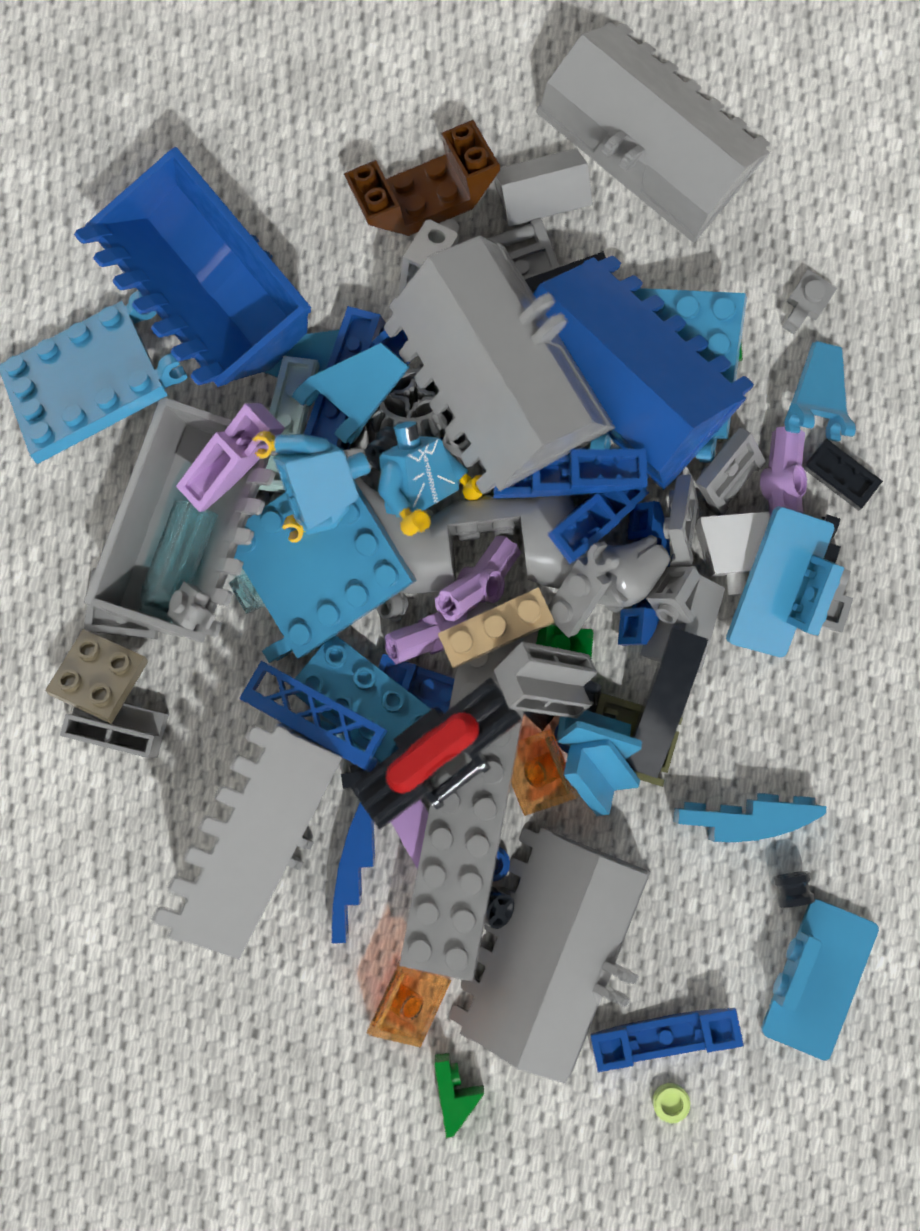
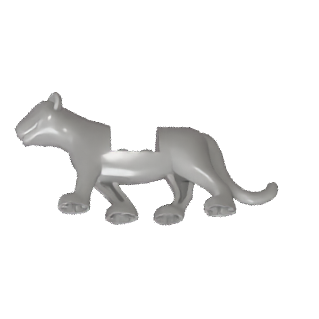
M361 448L343 450L346 458L359 452L365 455V449ZM481 460L477 461L481 468L486 472L487 470L484 467ZM361 477L355 479L417 580L401 591L402 593L419 594L441 591L457 580L453 536H459L460 541L479 539L480 533L494 532V536H511L516 534L515 529H522L528 580L546 587L559 589L577 562L576 560L569 564L547 535L576 508L571 495L493 498V494H486L477 500L470 501L465 499L455 502L437 513L427 508L423 511L430 518L431 524L429 528L423 532H417L412 536H408L400 528V523L403 520L402 517L386 514L385 503L379 492L364 483ZM273 492L271 494L269 503H271L273 500L278 498L283 493ZM651 534L627 545L606 546L602 554L603 559L606 561L608 557L618 555L620 562L615 569L605 573L612 582L598 604L605 605L612 612H619L624 607L632 606L647 597L671 560L667 550L662 545L657 544L655 536ZM587 550L578 559L588 557L589 550Z

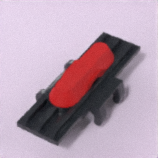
M490 677L445 713L439 707H434L393 739L399 749L350 786V788L379 830L383 829L424 796L438 810L444 806L443 801L468 781L481 771L486 773L491 769L490 764L481 752L523 719L515 709H509L503 692ZM465 753L470 759H473L438 787L434 788L430 782L437 774L436 770L456 755Z

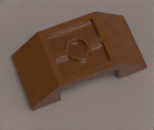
M474 120L441 133L446 154L387 179L376 160L344 173L345 179L367 224L410 236L419 232L426 220H432L439 224L474 209L500 171L497 159Z

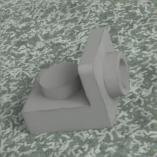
M694 566L667 567L646 599L662 622L668 624H690L694 616L685 603L701 577Z

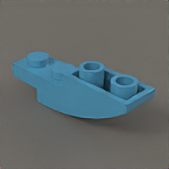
M757 793V800H746V813H742V806L720 805V811L706 810V803L684 802V808H674L673 822L683 825L708 826V840L713 842L756 841L776 837L804 827L824 816L827 806L815 805L816 798L793 796V803L779 802V795Z

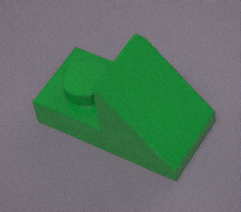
M549 625L538 630L536 645L589 654L592 660L594 630L580 629L576 635L567 637L558 626Z
M444 1053L435 1055L434 1064L446 1138H452L483 1097L484 1085L455 1089V1086L461 1085L458 1062L451 1063L450 1054Z

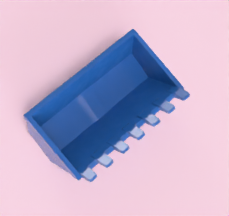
M177 147L169 150L87 222L85 227L77 229L74 233V236L80 243L99 242L105 249L96 252L93 257L100 267L118 265L123 271L122 274L115 276L112 280L119 290L137 288L142 294V297L135 299L132 303L133 308L139 314L156 311L162 320L155 322L151 327L155 335L162 338L175 334L181 344L174 346L170 351L177 361L194 358L201 367L190 374V377L197 385L214 382L217 387L227 385L231 381L269 371L307 333L308 314L311 313V306L272 261L273 256L269 251L267 252L260 247L259 239L255 235L249 234Z
M609 256L599 262L593 257L584 261L582 265L539 284L534 292V296L538 299L545 294H551L555 304L546 313V316L549 319L562 313L566 318L567 324H565L558 335L615 426L614 429L605 434L620 449H646L647 475L665 490L747 399L744 395L752 389L754 383L746 376H742L730 383L722 375L731 365L727 358L720 355L707 362L699 354L709 344L705 338L697 335L688 341H684L677 334L686 325V321L682 317L675 315L663 321L655 314L664 305V301L659 296L653 295L641 301L633 294L643 284L637 276L632 275L619 281L612 274L621 266V262L615 256Z

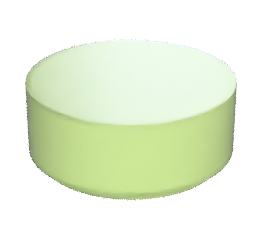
M666 1083L658 1087L654 1092L652 1104L657 1116L667 1123H677L688 1115L690 1099L681 1086L675 1083Z

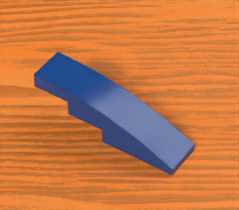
M571 449L569 454L502 491H499L495 486L493 488V498L568 496L647 488L646 449Z
M646 488L592 493L547 535L568 563L571 564L617 526L620 520L632 511L635 505L645 498L649 492Z
M359 803L349 827L338 866L332 909L331 944L346 943L348 941V905H360L362 902L361 868L374 867L375 865L374 822L361 803Z

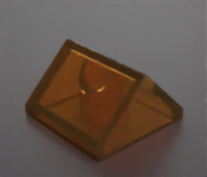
M551 728L523 738L518 743L511 785L524 816L579 797L577 789L563 775L566 763Z
M399 958L366 1033L373 1037L421 1047L452 980L439 974L399 966Z

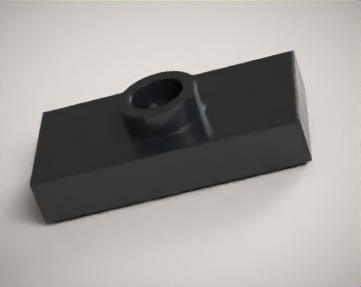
M827 438L822 441L803 466L806 472L858 511L865 506L883 482Z

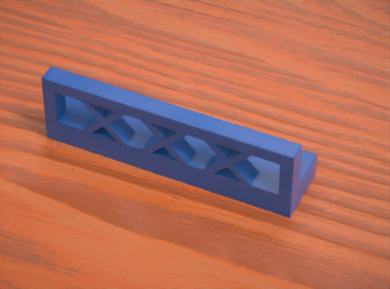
M348 306L327 368L371 348L372 341L385 330L384 325L386 322L383 317L377 313ZM319 393L304 435L327 439L330 444H334L342 450H348L351 444L349 442L344 443L334 433L349 417L323 394Z
M260 661L241 694L240 700L368 772L376 766L378 759L373 756L387 733L386 729L264 661ZM266 672L277 677L280 692L264 696L256 691ZM284 682L288 683L294 688L286 690ZM304 692L308 696L311 709L296 714L291 711L288 696ZM282 698L283 706L274 702V700ZM315 699L325 705L317 707ZM334 709L339 713L342 727L326 731L322 729L318 713ZM313 716L314 723L306 720L305 717ZM346 716L356 721V723L348 725ZM365 726L374 731L375 734L363 752L353 746L350 731ZM344 733L346 741L338 738L335 735Z

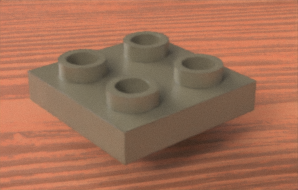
M82 629L45 691L60 701L112 724L148 661L141 654Z

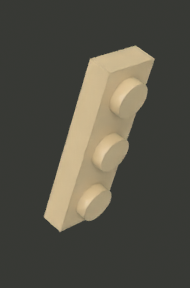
M538 587L438 633V636L452 667L457 668L555 622Z

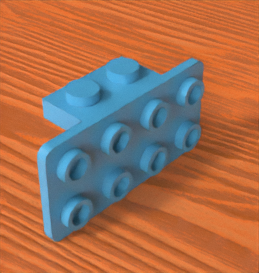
M782 506L774 508L727 632L726 640L729 643L782 658L787 654L797 628L809 634L819 635L845 568L823 559L834 532V525L832 523Z
M334 636L326 641L294 678L386 729L387 733L373 756L380 763L399 749L393 739L431 710L338 636ZM304 692L294 694L310 707L307 694ZM315 699L317 707L325 705ZM331 709L318 713L322 729L329 731L342 727L338 711ZM346 716L348 725L356 723V721ZM365 726L350 731L353 746L364 752L375 734L374 731ZM344 733L335 735L338 738L346 741Z
M815 899L814 903L808 904L796 938H793L788 946L786 953L787 961L784 969L775 980L773 986L774 995L762 1023L761 1032L770 1039L820 1060L826 1061L830 1059L878 935V925L819 899Z

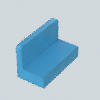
M588 710L583 712L578 718L559 717L558 743L570 746V744L609 739L624 759L642 749V741L630 737L631 724Z
M605 739L570 744L563 775L596 816L610 815L614 791L638 788L640 779L611 740Z

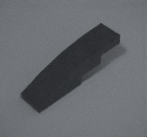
M675 627L671 628L661 661L657 665L647 698L644 699L632 738L642 741V749L625 759L632 770L658 778L685 709L709 639Z

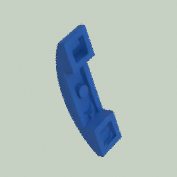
M649 501L635 505V508L630 511L627 540L636 542L652 534L657 538V544L662 545L670 557L669 539H665L664 536L665 517L660 502ZM646 598L632 605V609L621 610L618 645H647L660 619Z
M382 655L378 666L381 671L431 709L439 707L443 713L449 710L454 678L406 661L395 664L388 655Z
M736 1008L677 1013L627 1023L590 1034L598 1072L632 1067L634 1062L706 1050L707 1053L744 1047Z

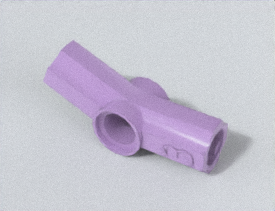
M785 426L777 427L772 432L769 467L763 469L760 476L761 492L769 501L770 517L777 506L803 513L802 496L807 489V476L802 467L805 432L801 429L800 433L796 434L786 432Z
M496 536L475 567H464L460 571L457 580L440 591L439 596L434 598L436 610L441 612L445 620H458L476 608L479 602L495 603L501 599L505 588L504 577L521 554L517 544L511 542L505 536Z
M437 612L420 619L414 625L385 635V648L389 658L395 664H399L429 652L432 655L445 650L438 633L466 621L467 614L456 621L445 620L441 612Z

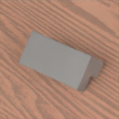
M577 148L501 167L495 177L496 189L501 197L504 218L508 226L593 205L588 164Z
M701 576L685 603L694 616L690 624H668L659 620L647 645L642 646L640 655L660 662L671 628L675 627L709 639L697 672L701 673L725 587Z
M521 642L495 668L494 673L509 709L578 718L591 706L583 686L597 674V671L589 654Z
M124 703L111 724L74 707L72 714H65L60 736L146 758H158L169 714Z

